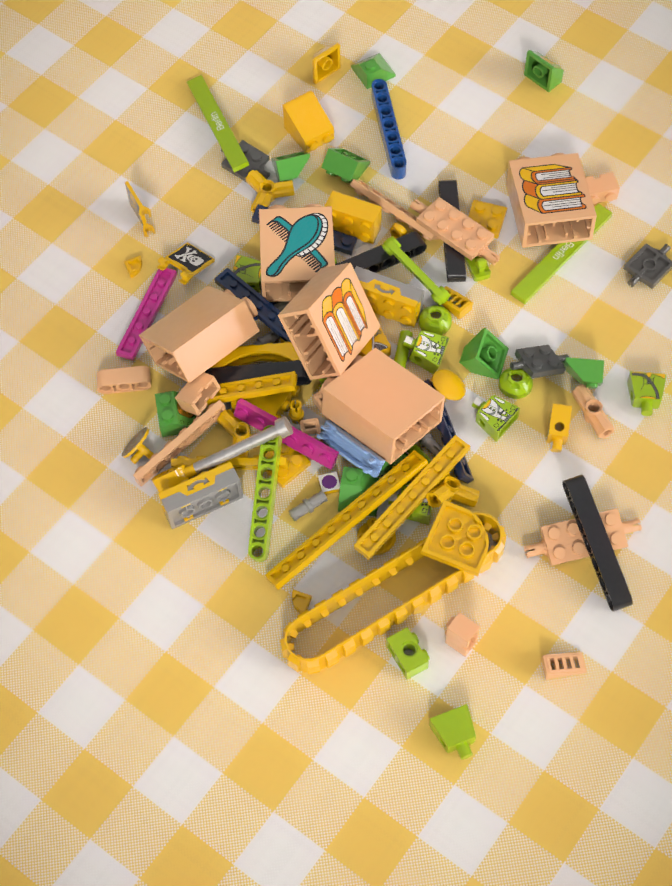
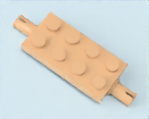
M438 197L428 207L418 199L411 203L410 208L420 214L416 218V223L471 261L476 256L483 257L492 265L499 261L500 255H497L488 248L489 243L494 239V234L442 198Z
M617 508L599 513L614 551L628 547L625 534L642 530L641 525H636L640 523L638 518L621 522ZM575 519L540 527L542 534L540 543L524 546V552L530 551L525 553L526 558L544 554L548 557L550 566L590 557Z

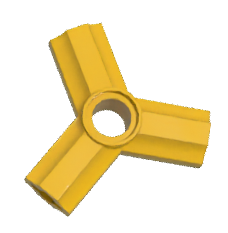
M257 170L250 171L245 178L246 182L258 193L251 206L252 212H255L258 204L269 208L275 198L294 195L292 180L274 183L271 180H267Z
M448 473L436 488L427 493L426 499L428 505L432 508H439L444 500L448 502H453L454 500L475 507L480 491L461 485L458 479Z

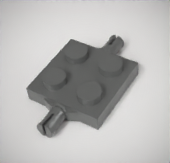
M244 140L239 145L249 162V166L233 172L227 158L221 163L222 168L245 182V178L252 170H257L266 179L270 177V172L263 169L270 160L269 156Z
M646 243L624 265L623 269L633 276L627 282L628 285L634 287L640 281L653 289L672 269V260L665 255L671 247L665 244L658 250Z
M549 345L516 349L515 356L518 362H511L510 368L511 370L523 369L531 379L564 374L566 367L563 365V362L569 355L558 356Z

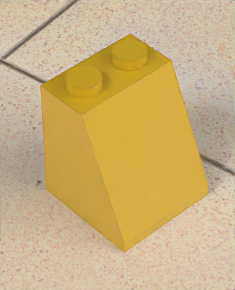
M312 90L282 105L284 128L303 151H314L334 139V127Z

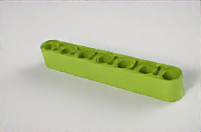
M268 425V426H266L263 430H265V429H267V428H269V427H271V426H273V425ZM281 436L260 445L248 554L256 562H264L269 555L282 444ZM274 451L273 458H265L267 452ZM265 471H272L271 477L263 478ZM263 490H270V494L268 497H261V492ZM267 509V515L262 518L259 517V511ZM260 528H264V536L257 537V530ZM262 548V555L255 557V549Z

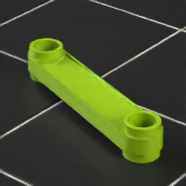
M393 236L383 242L381 246L390 256L394 255L432 293L430 296L435 303L441 306L451 296L443 286L438 287L400 249L401 244Z

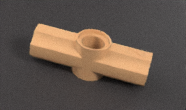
M586 385L577 386L572 391V395L584 413V420L591 424L599 438L609 437L614 432V427L602 410V403L595 399L590 389L586 388Z

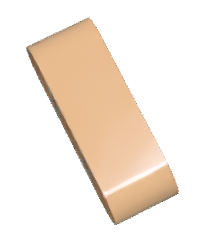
M147 366L104 369L97 372V391L101 394L142 391L151 387V370Z

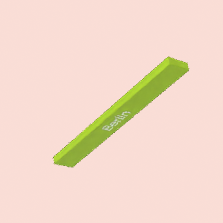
M202 75L187 81L233 172L249 166L246 156Z
M599 203L594 207L597 217L593 235L612 217V212ZM588 240L557 244L511 291L510 295L526 304Z

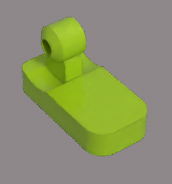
M464 256L474 281L478 282L490 278L491 271L486 259L476 256L471 261Z

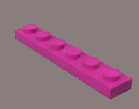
M166 268L164 271L158 269L116 350L117 356L134 361L143 343L139 334L152 326L177 276V271Z
M242 398L237 401L234 416L260 431H263L268 425H275L277 417ZM292 426L293 434L282 438V443L332 470L336 464L339 452Z

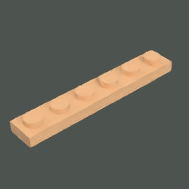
M353 179L350 186L355 189L354 191L357 194L367 196L369 202L375 205L379 204L384 212L394 214L396 220L403 223L406 222L409 224L408 227L410 229L421 232L423 234L422 237L429 241L439 240L434 234L416 223L417 216L364 181Z
M220 400L212 403L207 408V411L197 416L188 428H183L174 440L168 441L159 453L153 454L149 462L137 468L133 475L136 482L141 487L171 462V459H174L217 421L220 413L226 410L225 405Z

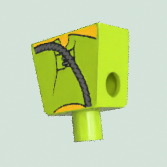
M236 255L232 272L259 293L262 287L261 261Z
M630 371L627 385L631 405L641 408L643 416H650L653 414V409L659 408L662 401L666 374Z

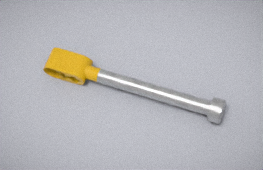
M283 416L275 420L274 426L187 467L183 463L157 474L151 480L160 493L167 487L176 486L185 479H192L191 477L278 436L285 438L292 435V426L287 417Z

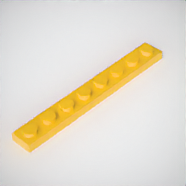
M455 435L354 544V549L370 560L425 500L427 493L433 490L466 455L471 446Z

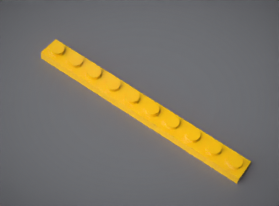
M416 450L410 453L266 573L265 577L277 590L283 587L428 465L427 459Z

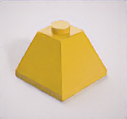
M339 43L327 45L314 54L312 59L314 84H317L341 68Z

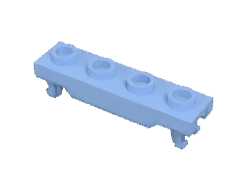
M326 420L325 424L321 426L324 431L320 435L317 434L316 437L324 440L329 444V447L338 451L340 455L356 467L361 468L364 473L370 474L372 477H378L386 460L331 420Z

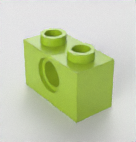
M408 627L386 638V647L406 680L428 669V660H430L427 651L421 649L418 645L419 639L414 632L411 633ZM409 649L412 650L414 654L406 655L404 651Z

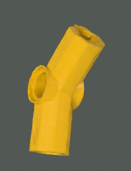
M230 409L220 413L217 422L233 437L232 445L251 436L248 424L235 417ZM242 432H243V433H246L245 435H242V436L238 435L239 433H242ZM249 450L240 455L246 456V458H248Z

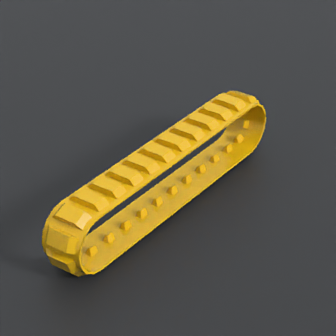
M475 512L474 514L482 521L485 530L491 534L492 540L497 543L496 546L492 545L489 552H487L485 562L480 571L481 574L491 568L493 562L497 563L503 555L506 534L504 527L499 525L498 519L489 514ZM424 538L416 543L414 548L406 549L399 554V557L391 558L383 563L381 568L373 569L366 574V577L358 578L350 583L348 588L340 589L332 594V597L328 600L324 599L314 605V608L310 611L306 610L297 615V619L293 622L289 621L283 629V639L280 640L283 658H286L288 666L297 672L319 673L321 669L325 667L330 668L338 663L339 658L347 657L354 653L360 645L365 646L372 642L373 637L381 636L388 632L394 624H401L407 620L410 614L415 615L422 611L428 603L433 604L438 601L444 593H451L458 588L460 583L465 584L472 580L474 575L459 569L450 576L443 578L442 581L434 586H430L416 597H412L408 602L396 607L387 615L378 618L374 623L362 628L348 639H344L335 647L326 650L320 656L303 658L299 654L295 655L292 652L295 648L294 644L290 642L293 638L296 639L301 631L309 628L314 623L327 617L332 612L423 558L424 555L421 554V550L427 539Z

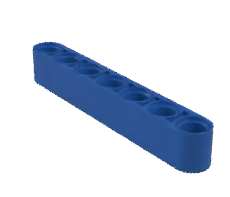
M376 79L372 82V100L390 173L394 179H403L406 176V158L387 83L382 79Z

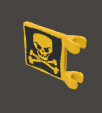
M126 181L125 186L129 203L143 225L144 236L148 237V231H152L155 234L154 227L146 223L145 214L151 217L150 209L142 205L130 183Z

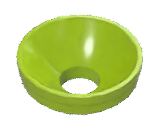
M431 305L420 313L419 326L423 331L443 335L451 328V314L442 306ZM432 312H439L441 317L435 319L430 314Z
M511 368L503 371L499 378V389L505 396L512 399L526 397L533 387V379L523 369L511 370ZM514 374H519L522 377V380L518 382L512 380L511 376Z

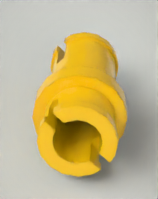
M294 400L290 402L289 417L294 424H297L296 422L300 424V421L304 418L302 403L299 400H296V404Z

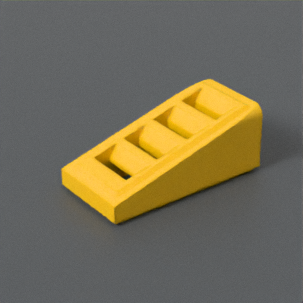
M445 286L444 288L451 295L452 299L446 301L442 306L460 320L472 310L473 302Z

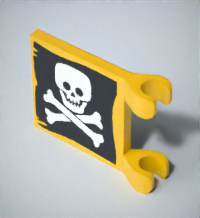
M187 242L166 257H160L158 259L160 264L157 268L164 271L169 264H172L182 271L180 273L182 278L179 282L186 285L193 276L214 263L215 259Z

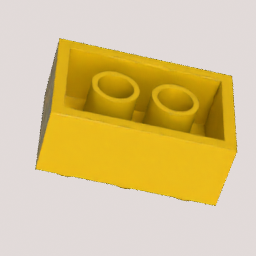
M332 191L324 207L332 206L333 230L356 237L363 242L374 244L381 230L382 207Z

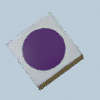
M337 471L318 475L320 488L325 495L340 492Z

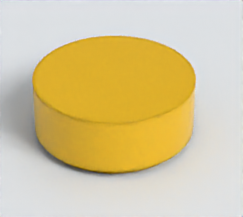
M394 223L389 229L390 234L395 239L407 234L406 229L398 223Z

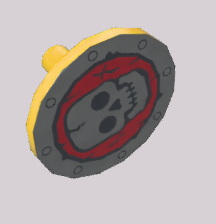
M147 427L140 430L122 452L121 456L127 458L138 449L130 458L134 464L144 455L150 460L154 454L142 444L149 434Z

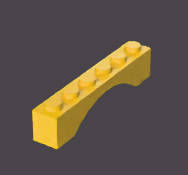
M289 341L276 344L267 343L264 345L251 344L237 347L210 368L248 365L261 361L286 362L300 359L292 343Z

